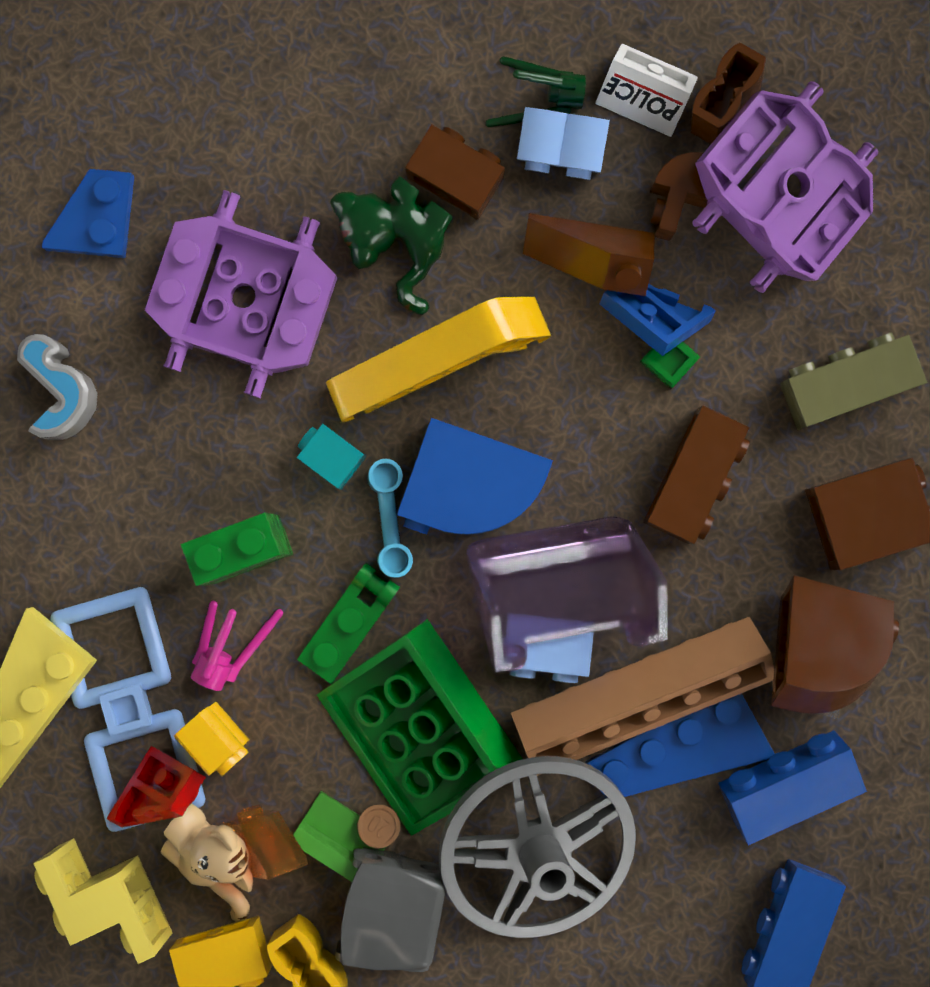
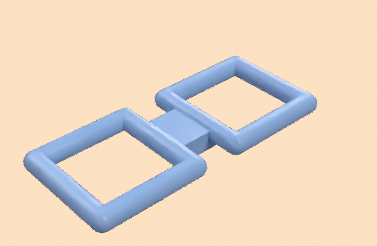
M144 587L133 588L53 612L50 617V621L74 640L70 624L128 607H135L152 671L91 689H87L85 678H83L71 694L74 706L79 709L101 704L107 728L87 734L84 738V745L107 828L112 832L138 825L120 827L106 819L118 798L104 746L168 728L177 761L198 772L195 760L174 737L185 726L182 713L177 709H171L152 715L146 690L168 684L171 680V672L150 596ZM202 785L199 788L197 797L192 802L198 808L202 807L205 803Z

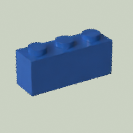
M834 730L827 734L815 735L807 743L789 751L778 752L772 755L769 760L750 769L736 771L728 779L718 783L731 817L748 846L867 792L851 748Z
M790 859L787 860L785 868L779 867L771 885V891L775 895L770 909L764 908L757 921L756 931L760 936L754 950L751 948L747 950L742 962L741 971L745 975L744 980L748 987H810L846 888L838 878Z

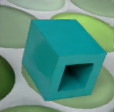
M324 424L318 430L314 427L310 428L298 444V448L302 451L297 458L340 490L344 488L366 459L363 453Z

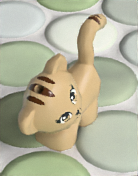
M191 803L183 816L174 818L165 829L164 836L168 840L164 843L161 854L174 864L191 884L210 887L217 895L229 903L232 907L230 911L232 920L235 922L245 920L250 911L249 902L243 893L232 885V883H235L247 892L252 890L253 878L249 869V852L245 842L229 826L210 825L206 821L204 813Z

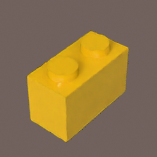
M259 916L179 938L169 949L179 987H256L264 982V978L268 976L273 966L268 955L267 942Z

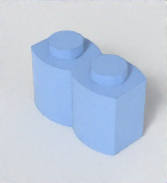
M525 107L517 160L526 161L524 170L549 173L551 165L567 168L566 176L591 180L592 172L601 173L610 120Z

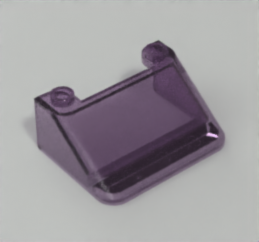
M605 517L486 538L473 542L467 548L468 565L490 660L495 673L506 670L514 671L524 667L528 657L526 644L616 627L622 628L628 643L634 646H645L650 643L668 640L667 580L634 525L625 518Z

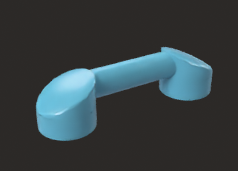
M380 459L370 467L367 476L369 486L378 494L384 548L380 550L377 556V563L379 569L385 575L397 578L407 574L413 564L410 550L400 544L394 490L402 482L403 474L400 466L395 461Z

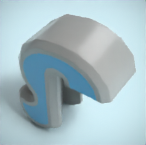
M34 334L26 337L20 343L17 361L58 401L28 431L47 440H64L76 435L87 425L96 411L98 393L91 378L72 366L61 364L62 359L69 356L66 347L46 335Z

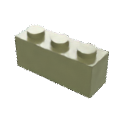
M891 332L868 341L870 349L855 354L853 347L829 355L830 364L815 368L812 361L788 370L791 378L781 382L780 385L797 430L928 383L910 335L895 340Z

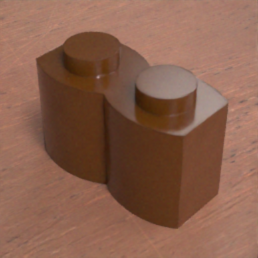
M742 43L734 45L725 53L718 65L716 78L709 81L695 98L692 110V134L709 144L713 143L750 97L760 91L766 63L765 56Z

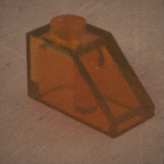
M255 805L236 812L238 819L224 823V825L231 827L244 840L249 852V869L252 877L269 880L308 865L305 853L279 811L263 810L262 805Z

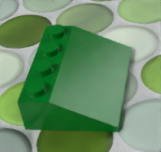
M428 619L316 695L411 836L449 815L461 797L484 776L507 764L523 760Z

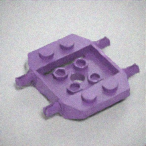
M813 81L807 84L798 97L768 91L754 93L695 163L708 205L692 221L693 226L698 227L697 230L699 232L707 234L718 218L723 216L765 259L764 266L750 280L751 286H755L754 289L761 293L766 291L777 275L784 274L805 281H817L873 212V175L866 167L878 155L877 148L873 149L875 146L871 143L865 142L854 155L851 151L831 139L824 121L811 108L824 92L822 88L817 89L820 85ZM789 125L792 130L741 190L737 185L785 127ZM791 174L797 176L801 183V191L797 197L792 196L787 188V180Z
M223 190L217 212L213 214V217L207 216L174 223L145 311L171 337L170 342L172 344L166 362L163 365L164 367L181 372L187 350H192L193 347L251 365L252 371L244 393L261 399L268 375L272 376L273 373L308 366L337 281V276L314 253L315 249L312 244L320 222L315 219L310 220L309 217H303L298 236L291 243L235 224L232 218L240 196ZM217 244L222 246L197 322L194 324L190 320ZM293 269L267 347H265L290 271ZM241 286H250L255 291L253 304L246 308H239L233 303V294Z

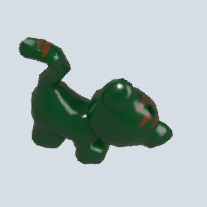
M398 175L391 184V196L394 199L392 202H386L373 193L356 195L352 192L337 193L331 199L330 204L334 213L339 217V228L343 239L351 249L352 263L358 270L370 267L377 261L379 254L385 252L393 244L396 237L401 238L414 264L396 282L397 301L409 312L419 315L427 313L429 309L427 300L412 293L413 287L425 279L431 266L441 257L444 247V233L452 221V215L432 200L429 201L424 209L417 205L415 200L419 190Z

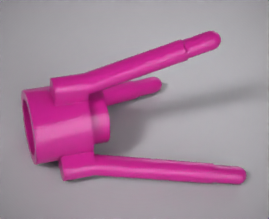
M211 601L205 618L199 647L192 661L196 666L191 674V679L215 691H221L226 680L235 682L240 669L283 616L281 609H277L234 663L230 664L232 656L222 650L237 612L234 609L228 611L214 646L208 648L218 606L216 601Z

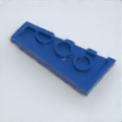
M741 693L622 741L585 761V763L608 776L616 784L623 796L626 797L764 761L775 753Z

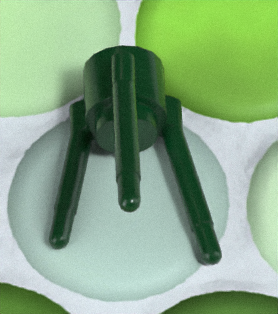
M505 56L500 58L502 65L518 69L513 72L514 78L549 85L548 102L556 103V107L544 110L570 114L571 108L582 109L586 88L585 75L573 74V72L558 71ZM524 112L488 119L485 125L487 127L521 123L523 122Z

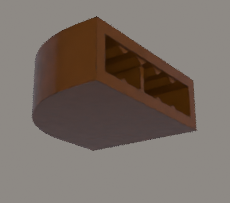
M794 575L780 600L771 706L799 713L814 714L839 710L856 701L865 693L890 657L893 643L899 631V621L894 619V601Z

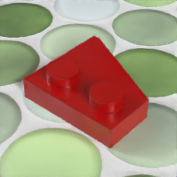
M151 746L106 819L120 827H127L182 817L188 806L197 797L199 788L206 777Z

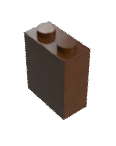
M913 457L805 489L830 570H843L930 543V505H928L923 491L926 488V478L922 468L918 464L915 465Z

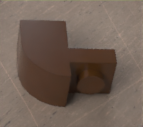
M690 152L676 156L659 171L650 189V193L665 197V200L657 198L650 219V223L657 225L655 237L667 241L671 240L676 232L684 203L705 208L708 205V200L706 199L695 164L703 153Z

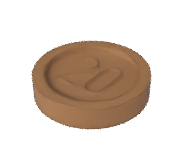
M373 805L364 810L357 822V832L365 845L374 849L385 848L397 839L400 832V821L395 811L390 807Z

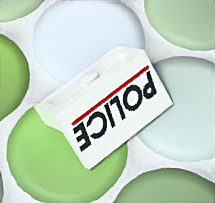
M621 44L611 63L595 104L671 137L698 77Z

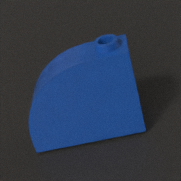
M431 418L397 515L406 518L403 527L426 535L430 527L448 533L465 535L495 530L513 521L533 503L544 486L553 460Z

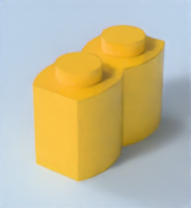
M217 702L199 712L174 735L175 739L208 776L216 770L222 777L249 753L244 745L250 739Z
M298 914L274 931L267 945L270 961L280 975L293 982V987L348 986L347 975L342 964L335 959L332 953L323 949L322 939L318 930L306 917Z

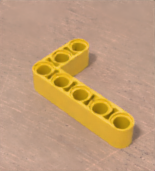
M498 297L480 303L329 379L326 385L341 422L353 420V415L362 411H365L366 414L490 354L524 350L527 348V344L538 340V343L549 339L551 334L535 297Z

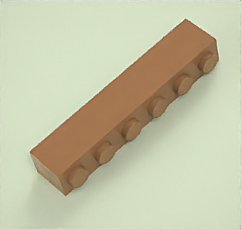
M747 617L734 623H728L720 629L700 637L686 640L682 644L658 654L649 655L621 669L609 671L601 677L579 686L570 687L559 694L539 702L530 703L524 708L512 712L511 715L528 758L558 756L578 760L773 681L774 665L772 655L751 618Z

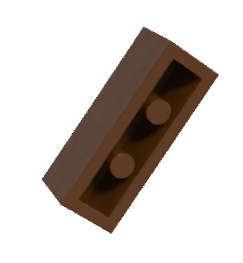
M706 406L696 409L643 523L687 544H695L697 538L704 540L714 520V517L709 515L715 500L721 502L724 499L731 485L732 479L727 477L733 462L739 464L747 452L750 440L745 439V436L750 427Z

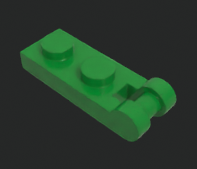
M365 563L357 573L352 583L297 659L330 684L337 678L400 589V586L392 580H389L387 583L374 574L376 569L368 563ZM364 587L377 596L372 606L358 598Z

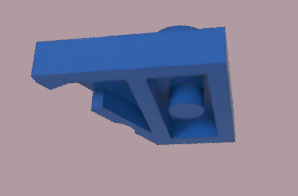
M89 169L43 240L42 248L46 251L126 258L134 175L129 172Z
M650 283L648 284L646 296L607 290L604 292L599 303L662 356L709 324L716 312L715 309L705 304L701 311L677 303L679 294L666 289L655 288Z

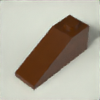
M529 213L523 254L603 290L646 296L654 263L655 233Z

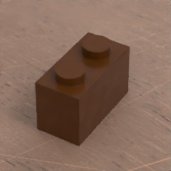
M431 124L405 167L406 176L409 180L479 220L504 178L505 167L500 165L501 160L492 152L483 148L476 151L464 144L465 139L455 130L448 127L440 130Z

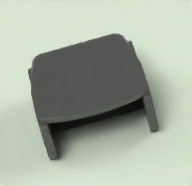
M366 847L355 849L352 865L358 869L347 895L342 920L341 940L337 941L335 959L343 962V965L371 970L428 971L433 961L446 892L439 864L415 860L395 852Z

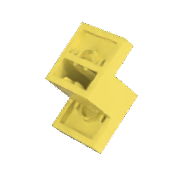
M73 838L58 845L33 863L36 868L34 873L36 884L42 894L48 895L54 908L53 921L55 927L62 936L66 935L70 946L120 923L122 927L120 929L121 942L125 950L129 954L133 953L137 963L140 964L154 957L173 932L138 855L91 877L77 843Z

